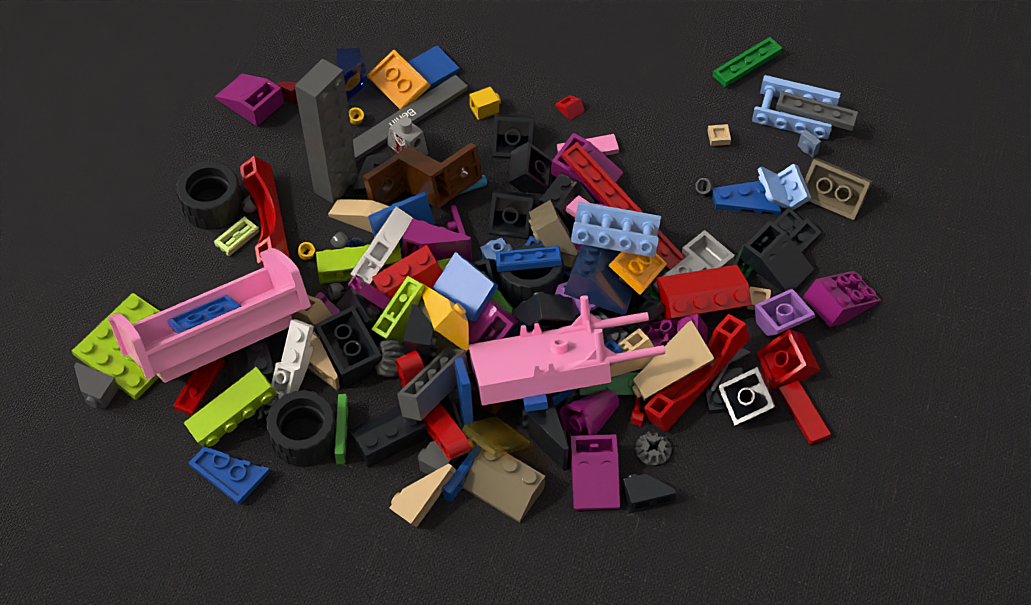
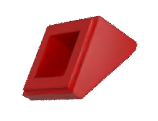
M571 95L555 104L570 120L584 112L581 99Z

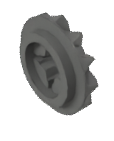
M648 431L647 434L641 435L636 442V454L646 464L660 465L669 459L671 443H669L666 436L660 435L659 432L650 433ZM659 443L657 448L658 451H656L655 449L649 451V444L654 446L655 444Z

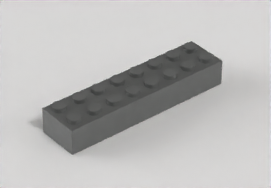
M322 58L295 85L314 193L334 203L344 195L345 190L350 185L356 182L358 175L343 69Z

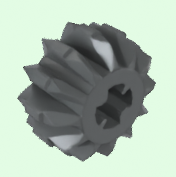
M393 340L382 341L377 347L382 358L375 365V369L379 375L398 377L395 359L404 355L403 345Z

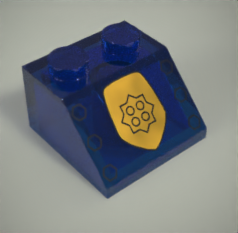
M360 48L337 49V67L343 69L347 101L363 89V80H367L366 68L362 69V67H365V56L361 55Z

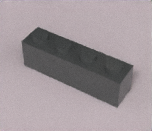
M446 347L397 394L402 417L421 421L456 386L454 358L462 357L467 372H470L465 350Z

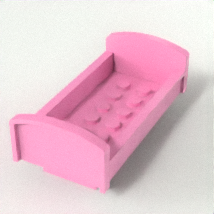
M270 248L260 253L264 264L262 269L133 324L120 313L109 316L108 320L122 355H129L142 368L146 379L157 375L166 383L288 328L292 320L291 314L311 307L299 269L284 253ZM224 295H228L242 306L180 334L171 329L167 321Z

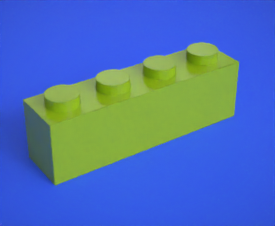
M400 242L397 243L378 273L402 260ZM370 244L360 247H346L316 252L320 284L351 281L353 278L350 275Z
M255 367L185 421L184 424L201 446L207 448L214 446L224 434L232 432L237 427V424L253 416L255 410L271 402L277 391L265 375Z

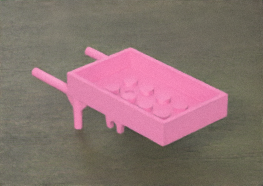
M581 296V315L571 326L541 332L539 323H534V330L528 332L526 331V326L523 325L521 326L520 336L470 344L469 354L482 405L610 383V364L664 355L665 347L662 345L617 354L604 346L602 329L649 321L648 313L600 320L590 313L588 296Z

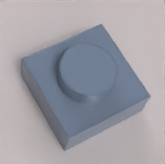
M805 130L801 133L798 147L813 158L818 154L821 141L808 130Z

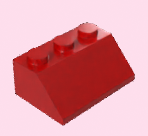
M425 245L376 274L372 279L379 291L393 298L407 276L436 291L433 286L442 274L443 269L432 250Z

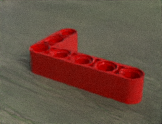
M416 350L395 359L402 388L424 369L421 357ZM439 402L423 420L427 425L428 433L447 459L451 461L471 451V447L464 433Z

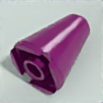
M605 389L566 403L558 413L563 430H568L573 436L597 435L618 408L619 398L615 392Z

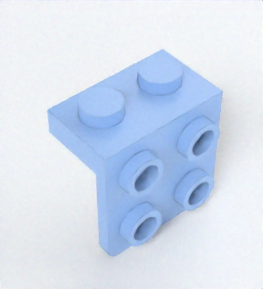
M792 164L779 174L764 167L758 169L759 180L766 190L765 196L771 203L780 205L782 208L787 209L790 207L792 210H795L812 199L798 165Z

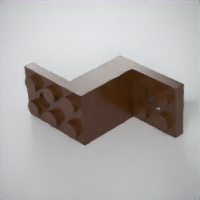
M469 143L441 163L407 146L363 176L369 200L386 205L405 191L413 195L424 192L427 195L429 204L436 208H440L482 179L477 147L472 143Z

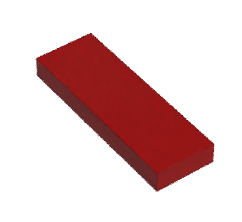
M219 358L195 369L174 403V410L190 416L196 414L222 371L225 361Z
M797 380L779 387L778 393L809 445L829 438L831 433L800 382Z

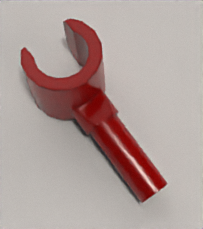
M636 396L631 423L642 426L645 413L639 412L641 397L637 398Z

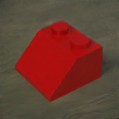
M790 329L756 352L773 389H778L797 380L803 382L821 370L804 335Z

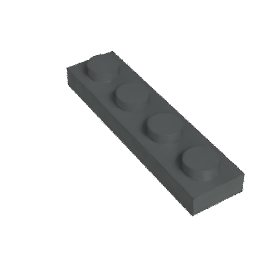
M781 91L775 109L799 117L832 124V126L850 131L853 130L858 114L854 110Z

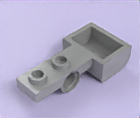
M704 230L683 247L682 254L685 256V259L663 276L731 266L735 255ZM656 281L653 284L652 288L659 294L658 285Z

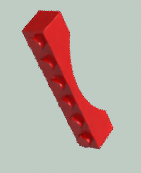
M253 156L240 166L242 181L258 209L261 221V236L255 246L258 264L264 266L260 253L267 249H277L289 259L290 257L272 166Z
M730 314L722 320L715 328L707 345L714 357L713 362L672 386L657 392L644 407L651 423L665 432L669 430L750 339L746 323Z

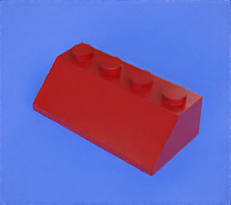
M738 265L656 278L660 302L666 309L662 312L663 320L752 305L749 284Z

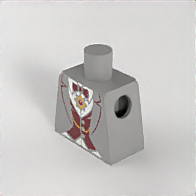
M402 117L389 128L388 146L397 153L410 146L425 155L428 154L424 133L411 122L410 118Z

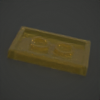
M497 416L465 424L462 429L466 436L495 458L525 449L530 443L528 439Z

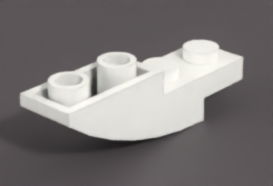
M395 207L350 275L354 277L356 274L370 284L373 280L372 277L382 268L413 218L398 207Z
M296 319L291 320L282 360L276 363L271 383L277 394L267 405L273 406L274 402L283 395L299 390L314 347L310 345L314 326Z

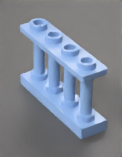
M764 75L760 94H765L762 107H755L752 122L800 134L808 130L815 137L828 140L832 124L770 110L772 97L779 98L781 91L837 106L840 93Z
M578 201L571 242L655 257L661 216Z

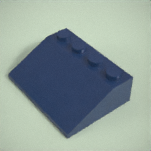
M582 244L564 294L579 300L581 296H588L590 304L625 316L633 288L620 281L619 275L608 266L619 255L616 250Z

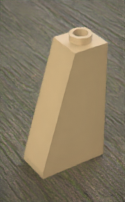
M692 320L665 346V354L655 356L633 379L634 386H632V390L637 398L642 397L645 401L657 394V392L666 389L713 362L714 357Z

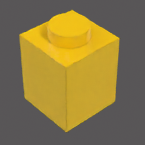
M491 87L470 94V108L478 120L499 113L501 100L498 93H494Z

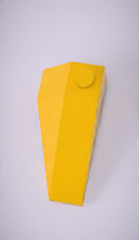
M424 285L422 297L433 328L467 352L469 349L468 320L465 315L466 310L459 303H452L444 296Z

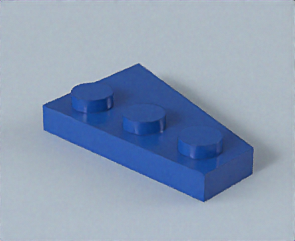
M760 181L715 187L711 190L716 209L741 211L742 209L753 210L754 213L758 214L770 212L775 216H780L781 214L779 205L771 203L766 198L765 187Z
M205 446L189 462L191 468L238 505L271 472L267 467H259L251 464L249 461L232 458L228 454Z

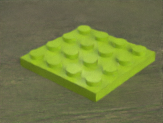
M132 293L109 316L120 313L133 324L160 311ZM108 317L72 350L75 357L92 369L114 377L118 387L135 400L159 378L155 375L150 379H146L142 368L129 355H122Z

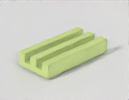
M244 216L214 241L215 246L220 247L221 251H225L226 255L231 256L259 233V227Z

